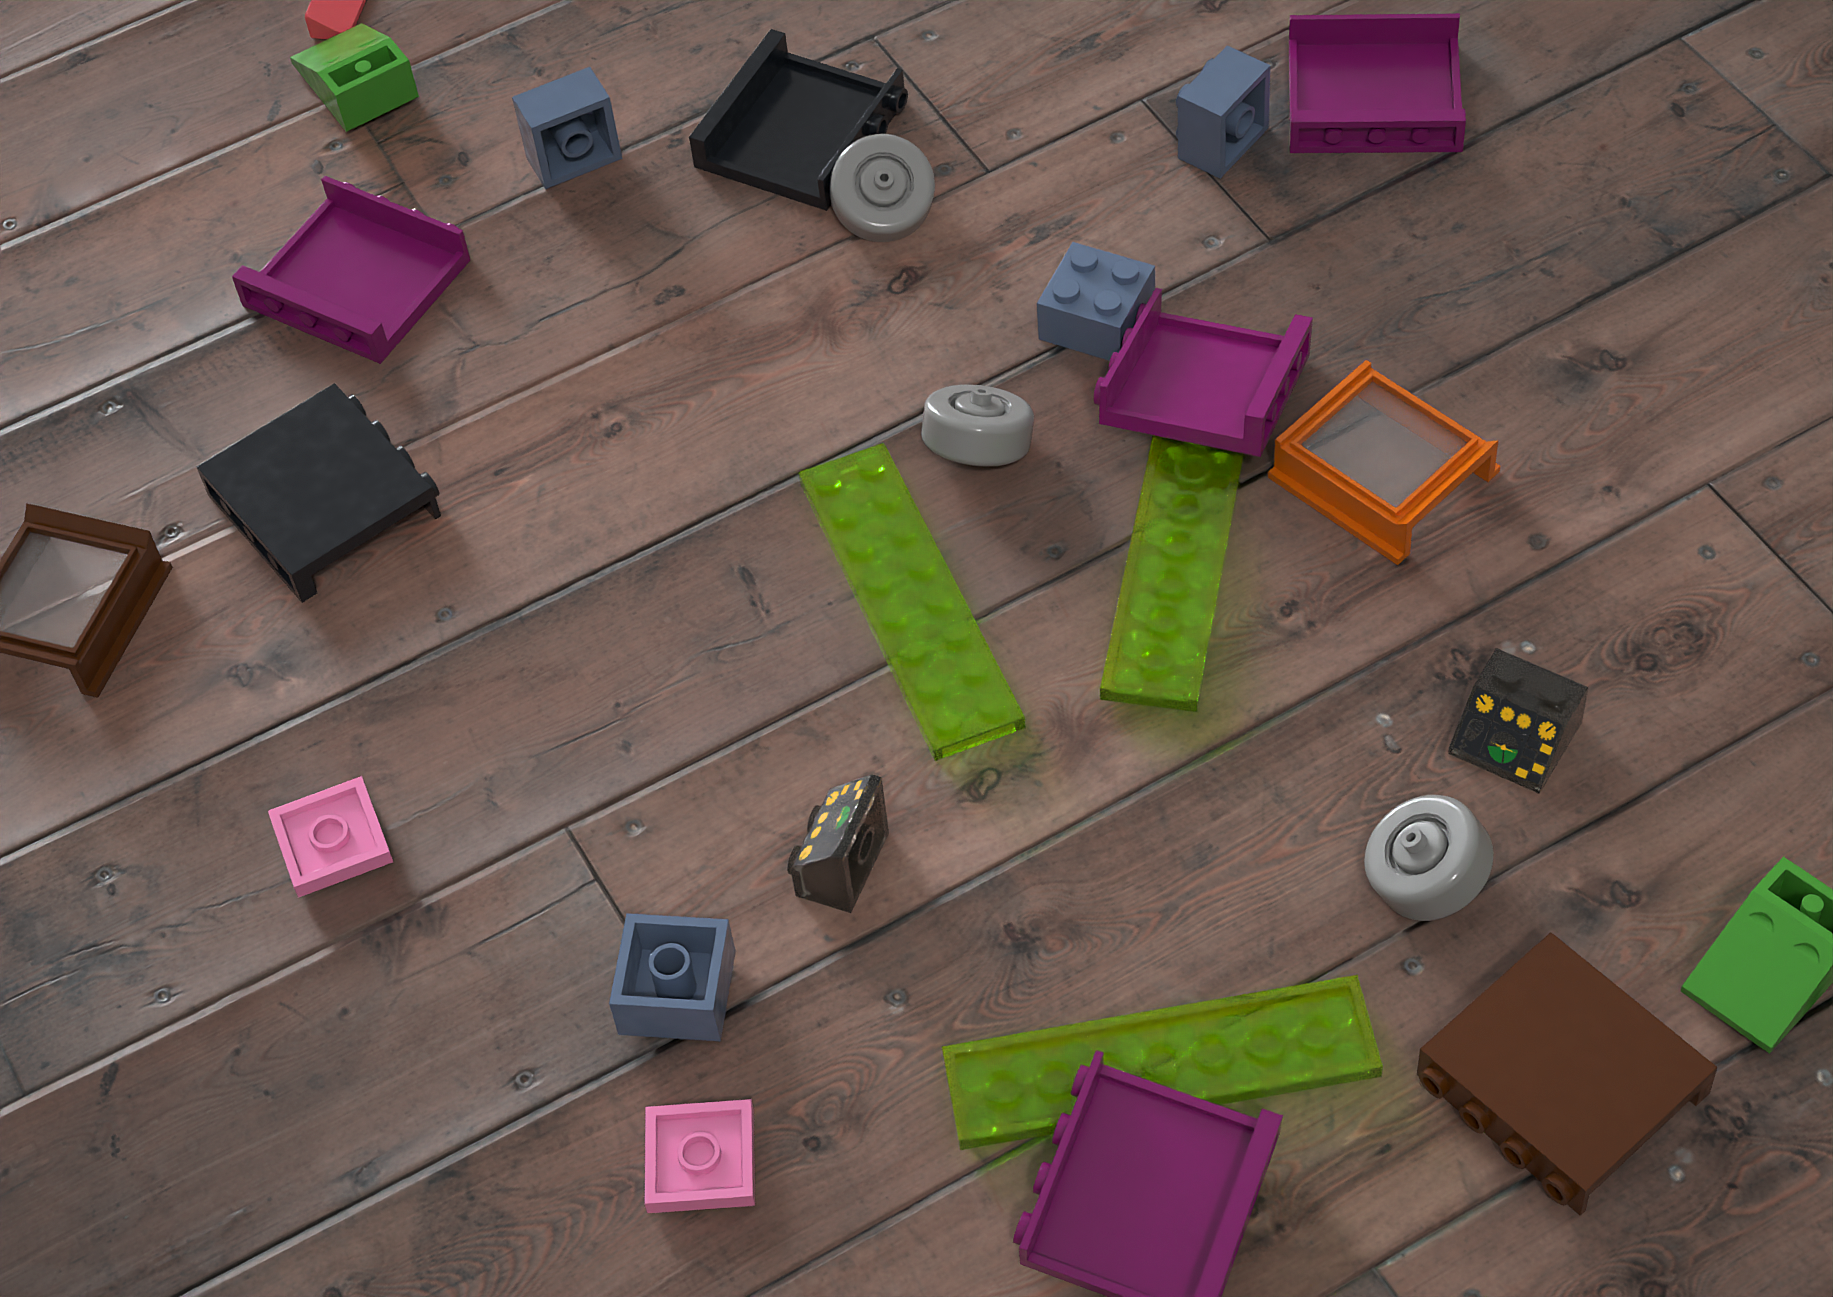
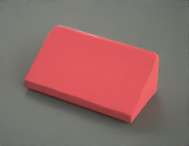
M311 0L305 13L310 37L329 39L355 27L366 0Z

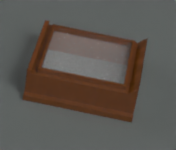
M26 503L24 522L0 560V653L69 669L81 694L98 698L173 568L171 562L162 560L152 535L148 530Z

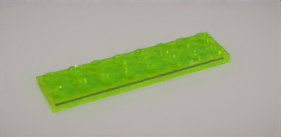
M1155 435L1152 436L1100 685V700L1193 712L1198 711L1245 458L1244 453Z
M881 443L798 472L800 485L934 760L943 759L1025 729V716L885 444Z
M1358 975L942 1046L960 1150L1054 1134L1061 1114L1071 1115L1077 1097L1071 1095V1090L1081 1064L1090 1067L1096 1050L1104 1052V1065L1217 1105L1382 1077L1383 1071L1382 1061Z

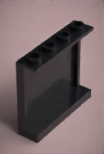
M770 29L689 136L694 167L827 211L832 205L830 199L832 172L841 153L858 139L874 134H886L888 125L896 113H901L905 108L908 91L904 87L903 69L897 68L887 83L788 53L785 33Z
M335 383L196 466L208 496L302 603L317 594L311 575L422 506L434 519L441 516L435 498L440 493L431 476L427 472L419 474L408 452L402 446L395 448L390 443L389 435L378 420L371 422L366 417V412L360 401L353 394L347 397Z

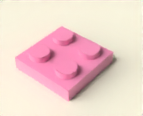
M362 776L268 811L298 898L393 863Z
M751 1099L645 1107V1207L647 1213L755 1206L754 1108Z

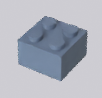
M1227 45L1214 59L1211 58L1206 62L1202 72L1190 84H1185L1180 89L1176 98V107L1178 108V127L1176 130L1178 159L1220 179L1269 128V64Z
M591 67L512 97L526 158L545 189L622 159L610 97Z
M1072 242L1037 302L1039 340L1110 361L1113 352H1120L1126 329L1134 327L1139 306L1142 303L1147 304L1155 290V265Z
M626 913L609 1001L618 1035L721 1041L736 953L729 919Z

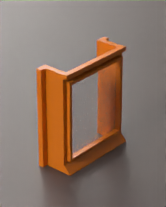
M1365 360L1275 439L1274 467L1268 471V478L1396 565H1399L1410 555L1412 528L1472 473L1489 482L1500 472V465L1496 463L1498 440L1485 441L1372 369L1371 362Z

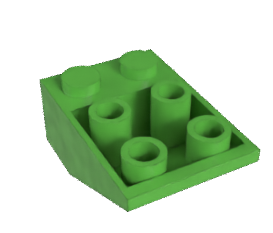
M363 23L290 57L294 67L346 132L419 97L409 59L389 36Z
M1783 856L1751 891L1684 982L1681 992L1770 1054L1833 983V889Z

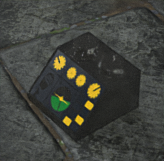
M1496 648L1474 683L1449 746L1448 754L1540 794L1583 721L1589 687Z
M869 775L830 788L822 806L816 805L813 808L807 825L808 834L802 846L796 845L788 861L787 871L792 876L795 896L852 913L889 835L882 778L876 775Z

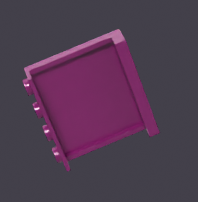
M1460 13L1290 15V153L1463 152L1466 113L1465 109H1462L1458 46Z
M324 176L321 181L327 199L260 272L242 265L233 274L232 279L242 306L381 364L471 261L463 230L451 223H443L424 215L416 209L410 210L390 202L383 196H375L360 190L348 182H340Z
M1155 288L1147 304L1142 303L1139 306L1134 327L1126 329L1120 352H1113L1105 378L1099 377L1094 390V404L1099 405V424L1261 457L1310 356L1313 317L1295 314L1285 335H1276L1162 313V289Z
M1096 1050L1090 1067L1081 1064L1074 1079L1071 1095L1077 1097L1071 1115L1062 1113L1057 1122L1052 1144L1057 1145L1058 1149L1052 1164L1043 1161L1036 1176L1033 1193L1039 1195L1033 1213L1024 1211L1018 1222L1013 1243L1020 1245V1264L1107 1297H1222L1277 1144L1283 1115L1263 1108L1258 1119L1104 1065V1052Z

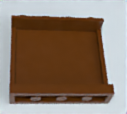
M1550 932L1420 1048L1417 1075L1423 1087L1431 1095L1439 1099L1443 1097L1459 1111L1462 1120L1470 1129L1479 1134L1484 1132L1499 1145L1502 1154L1513 1166L1518 1169L1525 1168L1542 1183L1545 1192L1552 1200L1563 1206L1568 1205L1581 1216L1586 1211L1589 1195L1689 1101L1697 1106L1710 1094L1717 1066Z

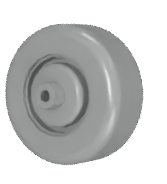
M890 134L869 135L850 144L837 159L830 184V199L839 221L854 235L872 242L895 241L915 232L927 218L935 192L934 173L924 153L910 141Z
M983 385L948 386L936 390L926 399L921 436L924 444L932 452L950 461L973 466L1006 465L1020 460L1028 453L1032 440L1034 413L1031 406L1025 400L1002 389Z
M1443 795L1419 796L1398 805L1377 824L1366 846L1364 857L1365 872L1372 888L1399 915L1418 921L1438 920L1463 909L1483 889L1493 865V845L1485 827L1462 802Z

